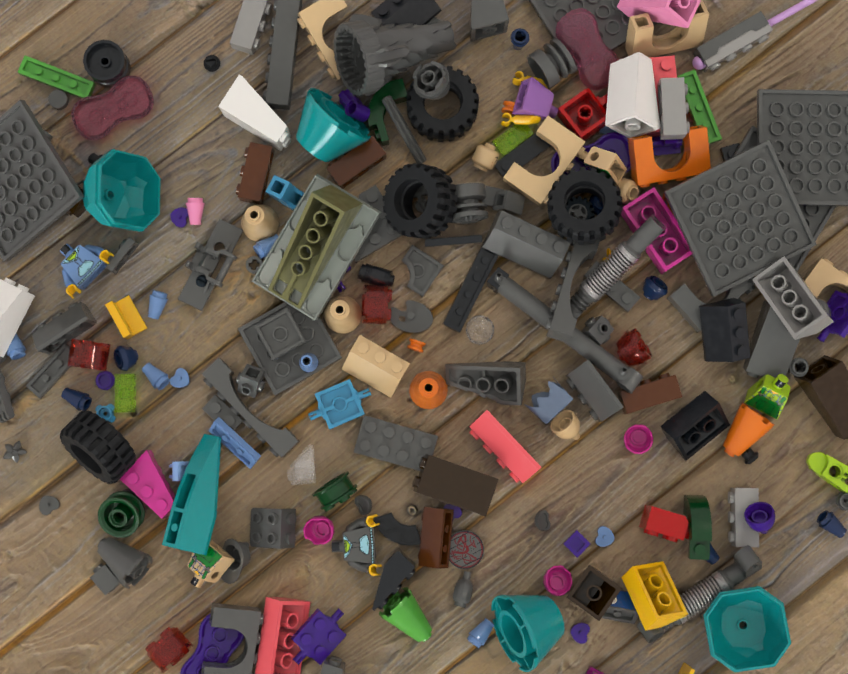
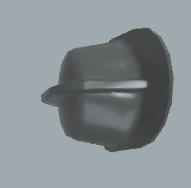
M227 539L223 549L235 560L221 578L224 582L232 584L238 580L242 568L249 564L251 554L248 542H237L234 539Z

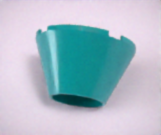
M310 88L306 95L296 134L298 142L310 154L321 161L330 162L371 138L370 135L368 136L369 130L365 124L347 116L342 104L338 105L331 100L332 96L324 91Z
M499 595L492 601L491 611L495 610V619L492 620L494 629L506 655L512 663L517 662L521 666L519 667L520 670L524 672L534 670L564 634V620L558 606L546 595Z

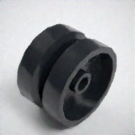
M100 40L88 46L84 53L83 64L87 73L97 84L102 87L113 88L120 86L127 80L131 69L130 61L118 44L109 40Z

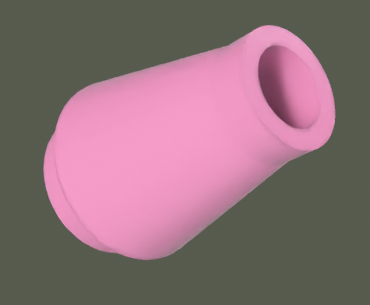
M188 198L186 207L190 225H201L205 205L203 198Z

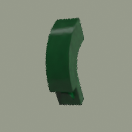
M403 78L385 84L375 93L369 105L370 131L375 130L377 142L381 141L382 146L389 145V138L384 124V116L387 110L382 103V99L390 95L395 104L406 102L407 92Z
M684 495L683 514L689 522L688 558L710 560L712 521L708 500L704 495Z

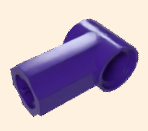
M348 89L342 90L338 96L339 102L345 108V114L359 122H365L370 116L369 107L363 105L360 99Z

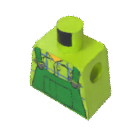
M769 374L764 375L747 390L744 403L778 419L790 393L791 387L787 384L788 378L783 374H779L776 378Z

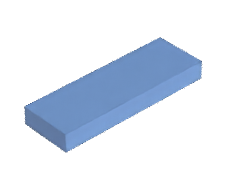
M220 417L213 422L208 431L214 436L221 437V443L251 469L260 459L261 455Z

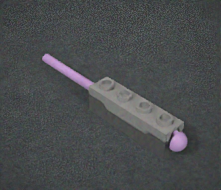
M803 0L769 20L765 18L762 11L758 12L697 47L693 52L695 56L692 61L693 67L704 72L716 70L721 66L720 63L725 60L730 62L737 57L739 52L745 53L753 48V44L757 42L761 44L768 40V35L773 31V25L818 0Z

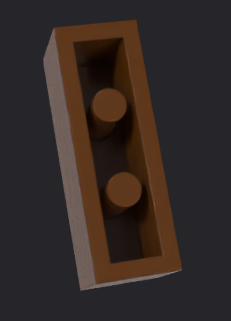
M371 136L367 142L345 153L339 160L337 158L332 160L326 169L337 186L344 189L386 159L387 156L374 136Z
M250 142L249 147H246L244 153L246 162L245 165H242L240 171L242 180L241 184L238 183L236 188V195H238L240 201L263 205L275 152L272 146Z
M669 373L658 376L659 380L653 382L651 378L643 380L632 394L623 389L617 392L619 400L624 406L622 408L624 414L683 397L676 375L670 376Z
M424 507L418 566L438 569L449 567L454 509Z

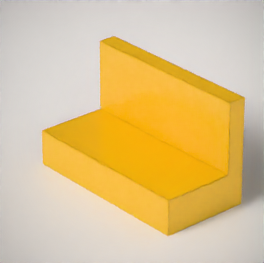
M129 295L116 303L110 301L105 304L123 338L128 340L147 329L145 322Z

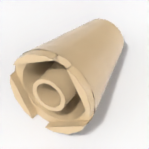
M262 204L249 207L241 219V227L244 234L249 239L257 242L274 236L279 226L276 212L271 207Z
M338 296L331 299L324 309L325 323L336 333L346 334L352 332L361 321L362 312L359 304L348 296Z

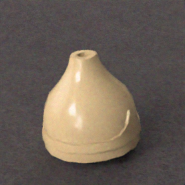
M563 410L551 421L550 428L556 436L562 439L573 440L580 438V422L573 411Z

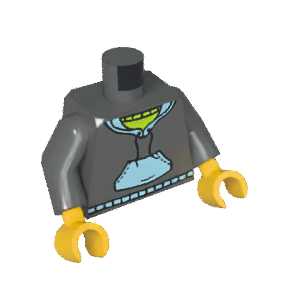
M377 514L356 519L342 533L343 540L332 541V552H343L344 560L347 561L349 566L360 572L370 573L372 576H380L381 574L376 572V568L382 567L381 564H375L374 527L380 525V523L376 524L373 519L378 516Z

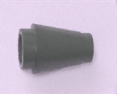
M795 358L791 361L788 372L794 376L802 377L807 374L809 365L805 359Z

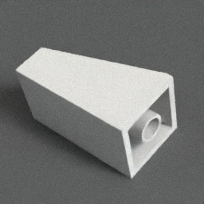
M640 52L610 64L605 126L627 138L645 135L660 129L652 59Z
M238 75L218 106L224 117L280 151L283 148H287L291 142V134L287 125L243 76Z
M6 277L4 280L0 279V357L3 358L35 295L28 292L29 288L21 284L15 286L16 282Z

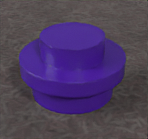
M102 371L96 376L95 382L98 388L109 390L115 384V377L109 371Z

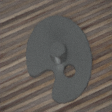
M406 301L407 310L405 312L398 310L396 307L389 309L388 316L391 323L402 331L419 333L427 330L432 325L433 315L431 311L419 302ZM400 316L405 317L404 322H401L399 320Z

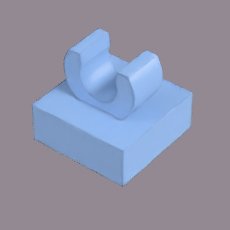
M189 461L172 462L169 465V468H172V475H169V478L172 481H181Z

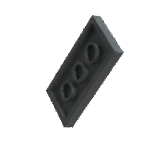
M364 415L354 453L420 471L419 463L421 458L425 457L426 454L433 456L438 436Z

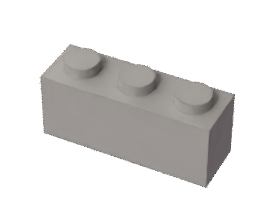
M243 0L230 40L232 49L254 55L255 50L259 49L261 42L259 37L261 32L265 31V19L267 15H270L272 9L270 0Z
M684 77L661 78L658 82L660 140L684 139L690 131V123L686 121L689 104L685 102L688 85L684 83Z
M731 487V492H728V503H731V511L728 512V522L731 523L728 541L731 542V546L745 547L749 545L750 547H759V532L751 529L744 517L746 508L753 503L759 502V488Z

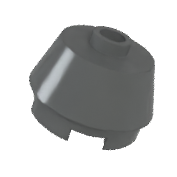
M431 61V63H427L424 66L419 65L413 74L415 92L422 98L438 100L443 98L450 89L449 72L441 63Z

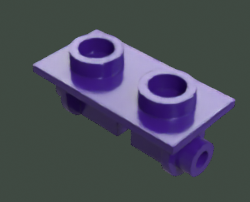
M660 136L652 137L654 156L681 153L682 139L660 140Z

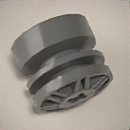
M557 38L550 40V44H544V52L541 49H537L527 56L528 64L535 77L542 79L548 89H551L560 82L559 76L566 79L569 74L576 72V65L570 52Z
M464 183L455 185V195H457L458 202L455 203L457 210L456 213H453L454 219L451 223L471 224L487 219L489 217L488 212L483 211L487 209V204L478 202L486 198L485 184Z

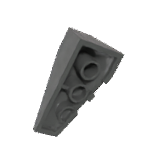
M504 361L445 365L446 384L465 391L474 392L483 398H490L502 405H522L526 383V362Z

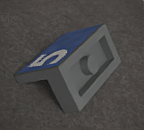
M621 590L602 618L635 624L638 613L629 593Z

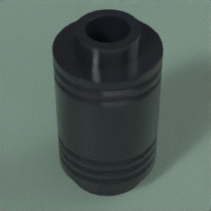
M362 264L358 279H361V282L388 289L389 286L392 287L395 276L392 275L393 271L371 264Z

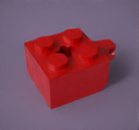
M587 88L559 107L557 116L568 130L586 141L605 127L608 94L601 98L599 96L595 97L592 91Z
M645 505L639 527L644 528V533L656 537L660 533L663 534L662 538L676 543L678 539L683 541L684 538L689 539V522L686 516Z

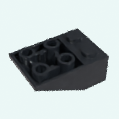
M400 548L385 562L372 607L374 611L377 608L381 610L388 602V596L391 593L395 595L402 587L401 582L404 579L408 581L416 571L414 569L416 564Z

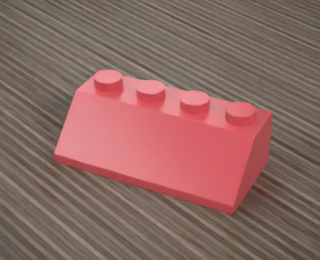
M488 410L469 426L471 429L469 433L476 440L479 438L484 443L482 447L489 454L493 452L498 457L496 462L503 469L507 467L511 471L509 475L516 483L518 481L524 483L542 468Z
M266 597L255 674L301 673L302 661L298 665L293 660L301 650L291 637L307 621L310 601L283 597Z

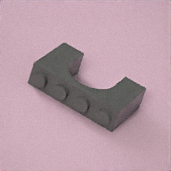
M754 277L727 290L723 300L730 298L742 300L740 298L741 295L744 293L748 295L756 288L752 280ZM684 283L667 299L693 329L699 332L701 331L699 306L706 303L700 301Z
M212 603L209 619L210 626L235 629L241 632L245 638V647L242 654L232 662L217 663L203 661L201 674H254L252 672L253 664L256 665L257 652H255L256 645L260 643L261 636L258 630L259 625L262 626L264 618L259 607Z

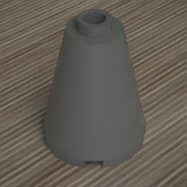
M111 537L102 539L97 546L98 554L122 586L127 589L130 588L128 585L132 584L135 586L149 570L147 565L148 563L152 564L153 561L149 554Z

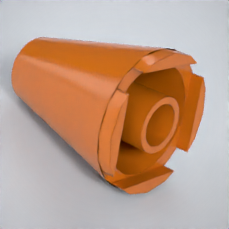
M424 371L413 378L409 392L412 401L417 406L423 409H434L445 401L448 388L446 381L440 374L433 371ZM432 385V390L426 391L425 386Z
M742 402L723 443L724 451L731 457L735 455L739 457L769 432L775 424Z

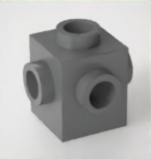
M601 315L596 318H589L581 332L598 345H601L611 338L610 334L614 328Z
M247 364L236 379L238 384L237 392L255 398L258 392H262L264 389L265 381H263L265 370Z

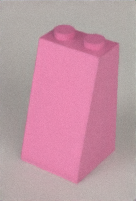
M620 0L617 8L628 17L648 13L652 22L688 28L701 0Z

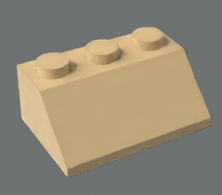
M359 335L348 354L342 370L392 398L410 367V363Z

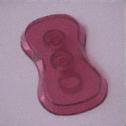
M583 8L572 10L558 22L556 37L565 45L576 60L582 83L591 90L604 89L609 83L610 64L618 61L619 58L602 41L595 16Z
M126 76L120 79L106 93L80 99L72 108V121L77 131L85 139L99 140L107 136L119 123L140 119L148 115L153 108L154 98L149 86L142 78Z

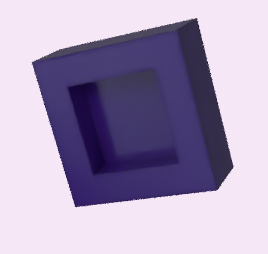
M577 530L563 543L577 558L591 545Z

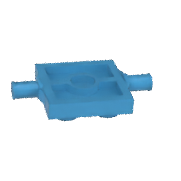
M348 379L315 393L318 401V410L308 413L310 420L312 421L322 416L330 430L365 415L361 406V399L370 396L371 392H369V388L357 392L351 380Z

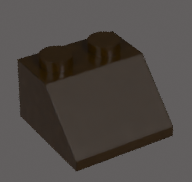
M589 565L567 598L600 621L622 588L595 567Z

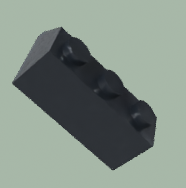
M385 0L371 14L372 17L382 20L380 26L386 24H395L396 26L405 23L426 25L441 12V8L435 0Z
M730 298L700 305L704 360L706 362H736L751 358L746 302Z
M704 391L660 427L666 438L686 461L729 427L730 423L720 403Z

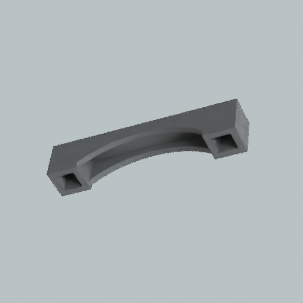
M596 239L595 244L589 245V241L584 242V245H578L576 240L570 243L573 248L572 251L568 250L565 262H568L567 268L563 267L560 275L563 281L562 284H558L555 292L558 298L557 301L553 300L550 309L553 315L552 318L548 317L545 329H548L547 337L569 344L577 319L573 317L570 306L572 280L576 271L588 259L593 260L599 246V239Z
M218 358L202 373L205 377L203 381L210 388L214 386L218 390L217 396L225 402L227 400L231 404L229 408L237 416L240 414L244 418L243 423L250 430L254 428L258 432L256 434L257 438L262 443L267 442L271 446L269 450L276 457L284 458L300 441L288 428L285 427L283 430L274 428L252 414L237 394L232 379L234 374L232 369L222 359Z

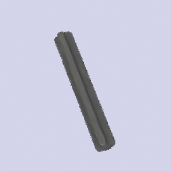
M390 95L382 99V103L416 163H424L426 157L393 98Z

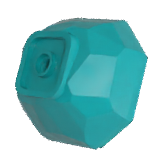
M111 149L96 160L88 170L83 184L84 207L103 225L143 232L160 215L161 178L147 157Z
M760 586L719 592L703 614L710 655L734 673L775 667L791 645L784 603ZM742 621L746 622V626L744 628L739 627V624Z

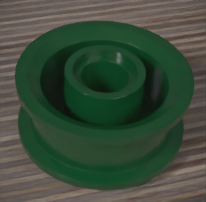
M348 471L333 478L312 494L322 504L321 510L324 509L325 512L335 507L336 503L340 502L341 504L350 498V495L357 491L356 488L358 486L357 484L353 485L347 476L349 474Z
M118 491L111 494L100 505L98 510V521L102 529L109 535L118 538L132 535L145 518L143 503L136 495L127 491Z

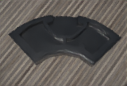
M392 512L373 519L376 524L380 523L376 527L389 540L407 546L419 545L421 543L416 525L408 526L401 524L394 518Z

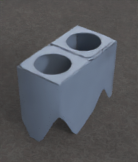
M548 381L549 392H540L532 395L533 407L525 405L545 425L573 400L558 382Z

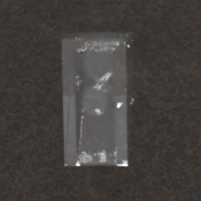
M314 444L308 445L290 465V469L287 470L288 481H291V485L316 483Z

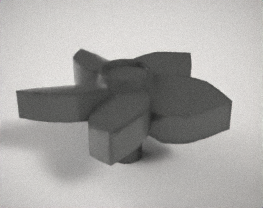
M20 441L16 442L14 446L5 444L7 451L3 459L12 458L18 463L19 455L26 454L27 451L20 448Z

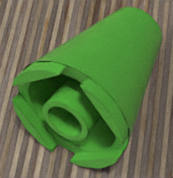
M408 587L402 588L404 592L401 594L397 592L389 598L383 607V613L380 611L379 615L417 642H425L432 635V627Z

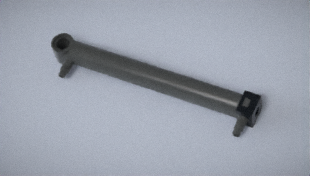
M500 267L488 279L487 287L497 294L500 293L545 328L548 317L552 318L553 312H550L551 308L512 280L509 274ZM576 327L569 344L565 343L585 359H589L594 366L616 381L619 387L632 394L643 379L639 372L626 366Z

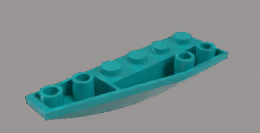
M204 434L195 449L179 484L162 545L207 556L217 517L221 437Z

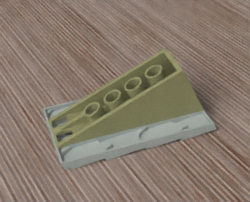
M316 174L251 282L314 321L317 320L382 212Z

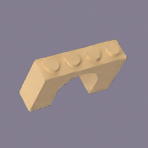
M319 0L300 11L297 21L301 28H306L309 33L307 38L311 45H316L319 50L317 55L321 62L325 61L329 68L326 70L331 79L335 78L338 81L341 77L337 70L334 50L325 44L322 28L328 19L345 10L347 5L344 0Z
M701 0L688 28L677 26L664 35H653L654 25L648 13L629 17L625 45L628 56L640 52L651 58L701 46L704 41L709 12L703 0Z
M547 116L536 135L557 151L559 156V166L550 175L536 176L514 162L503 177L505 183L539 207L542 203L547 204L548 194L552 190L553 183L555 181L559 182V176L563 173H569V170L575 165L572 163L575 157L579 158L585 151L583 147L585 141L550 116Z
M821 258L815 261L803 278L816 298L826 286H836L848 293V274L842 270H837L828 259Z

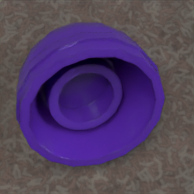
M766 502L753 503L745 510V521L754 531L766 534L775 523V510Z

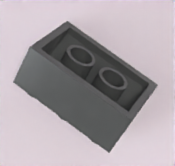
M75 302L63 314L58 313L53 316L52 321L49 323H43L36 327L32 337L37 351L51 354L64 343H68L96 325L97 321L86 304Z
M589 359L566 375V383L572 390L576 389L579 393L578 399L583 405L587 404L590 408L589 414L595 421L599 420V422H602L624 407Z

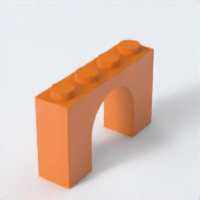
M705 126L690 127L689 133L683 139V156L677 165L669 169H661L656 164L651 136L641 135L627 138L631 177L640 188L649 187L650 183L656 182L657 184L669 183L668 180L672 179L683 181L687 179L686 177H694L711 168L708 131Z

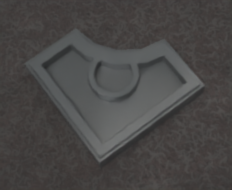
M414 245L410 247L402 259V262L408 267L410 272V280L407 287L421 297H424L444 265Z

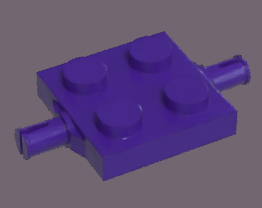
M836 290L827 302L831 310V318L834 322L824 328L817 337L821 342H824L830 333L837 334L843 338L848 334V293H841Z
M317 608L291 637L301 650L293 658L298 665L306 656L313 658L321 665L345 638L346 634L336 623L344 614L339 608L331 617L323 614Z

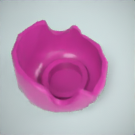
M635 424L629 427L624 434L625 447L634 454L647 452L653 444L651 430L642 424Z
M325 516L312 517L303 528L305 539H309L314 545L328 543L335 533L332 521Z
M552 566L545 572L543 584L550 594L562 596L570 591L573 584L572 576L564 566Z

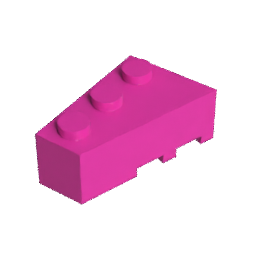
M146 450L120 480L161 519H164L170 515L175 494L163 475L161 467L154 458L152 450Z

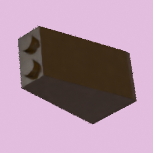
M824 355L809 366L806 375L802 377L794 376V378L834 435L845 440L848 439V370L843 361Z
M428 454L421 458L419 475L415 476L412 483L413 491L486 517L499 479Z

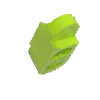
M812 452L807 456L806 463L810 470L840 492L848 493V485L845 484V479L848 478L847 465L822 452ZM832 466L836 469L834 476H831L829 473Z

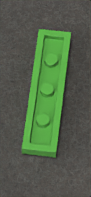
M26 55L18 70V73L22 76L89 101L96 85L93 81Z
M696 70L678 75L677 78L684 77V83L688 85L685 102L689 104V113L694 126L702 125L707 127L709 145L721 141L722 137Z

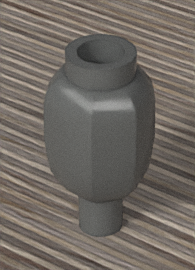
M464 571L463 578L456 583L453 592L454 605L466 608V604L471 600L473 584L470 581L471 572Z

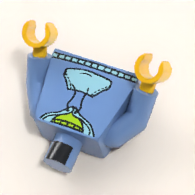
M65 244L60 249V252L66 257L61 262L66 293L73 299V294L76 291L80 294V289L85 290L109 264L107 261L108 257H114V254L99 246L85 245L83 247L78 245L73 249L69 244Z

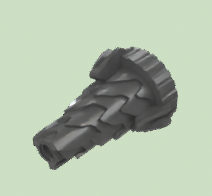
M353 14L348 22L341 23L336 29L333 39L334 58L339 75L346 88L356 96L364 94L370 96L392 79L393 74L405 72L408 67L418 65L420 61L438 57L437 54L454 50L457 46L454 42L452 24L448 20L427 25L405 23L396 26L395 24L380 26L382 23L380 18L363 14Z

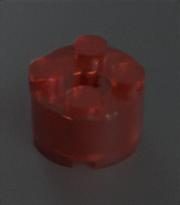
M364 285L363 290H367V292L362 294L361 312L362 316H365L362 323L386 324V321L391 320V309H388V302L392 301V290L388 289V286Z
M72 339L67 366L106 371L110 344Z
M178 627L166 628L160 634L161 638L157 642L153 641L145 648L147 656L162 673L168 670L167 666L169 664H172V666L177 664L190 651L188 648L193 647L192 643Z

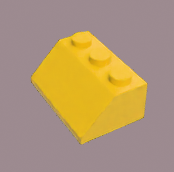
M664 561L632 566L621 577L645 631L661 628L688 615Z

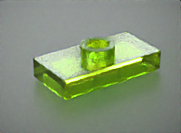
M513 125L493 140L492 143L504 157L533 136L534 133L528 125Z
M115 374V413L136 412V374Z

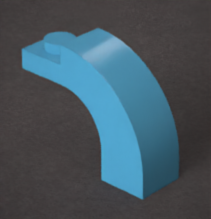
M276 175L273 176L265 191L272 198L293 211L304 194L292 183Z

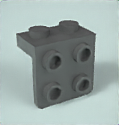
M252 508L250 545L252 547L275 549L295 548L296 509Z

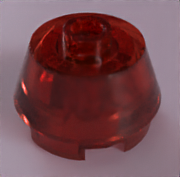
M636 328L630 331L627 330L616 342L617 353L620 359L625 361L628 366L646 364V361L651 359L652 356L648 345L644 343L641 338L642 335Z

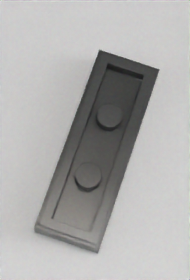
M64 343L29 381L26 387L39 399H42L76 362L80 355L68 344Z

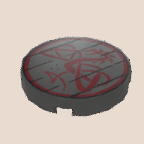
M468 530L457 531L451 535L449 556L451 564L459 569H470L479 564L484 555V546L480 537Z

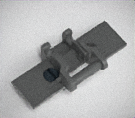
M219 219L206 246L201 245L199 242L196 243L195 248L197 252L191 262L187 260L185 267L191 270L192 273L178 300L200 311L203 310L214 287L222 288V282L232 262L237 259L232 252L243 233L242 229ZM221 243L225 246V249L216 251L214 247L216 244ZM221 257L226 258L216 279L211 278Z

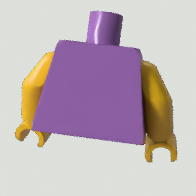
M517 71L515 73L517 78L512 80L514 85L520 86L512 112L515 116L512 117L511 114L504 113L502 118H508L509 121H502L501 125L508 127L511 122L515 125L537 124L546 119L547 116L551 118L556 117L558 108L552 105L554 94L548 89L545 82L540 78L528 75L525 77L523 72Z

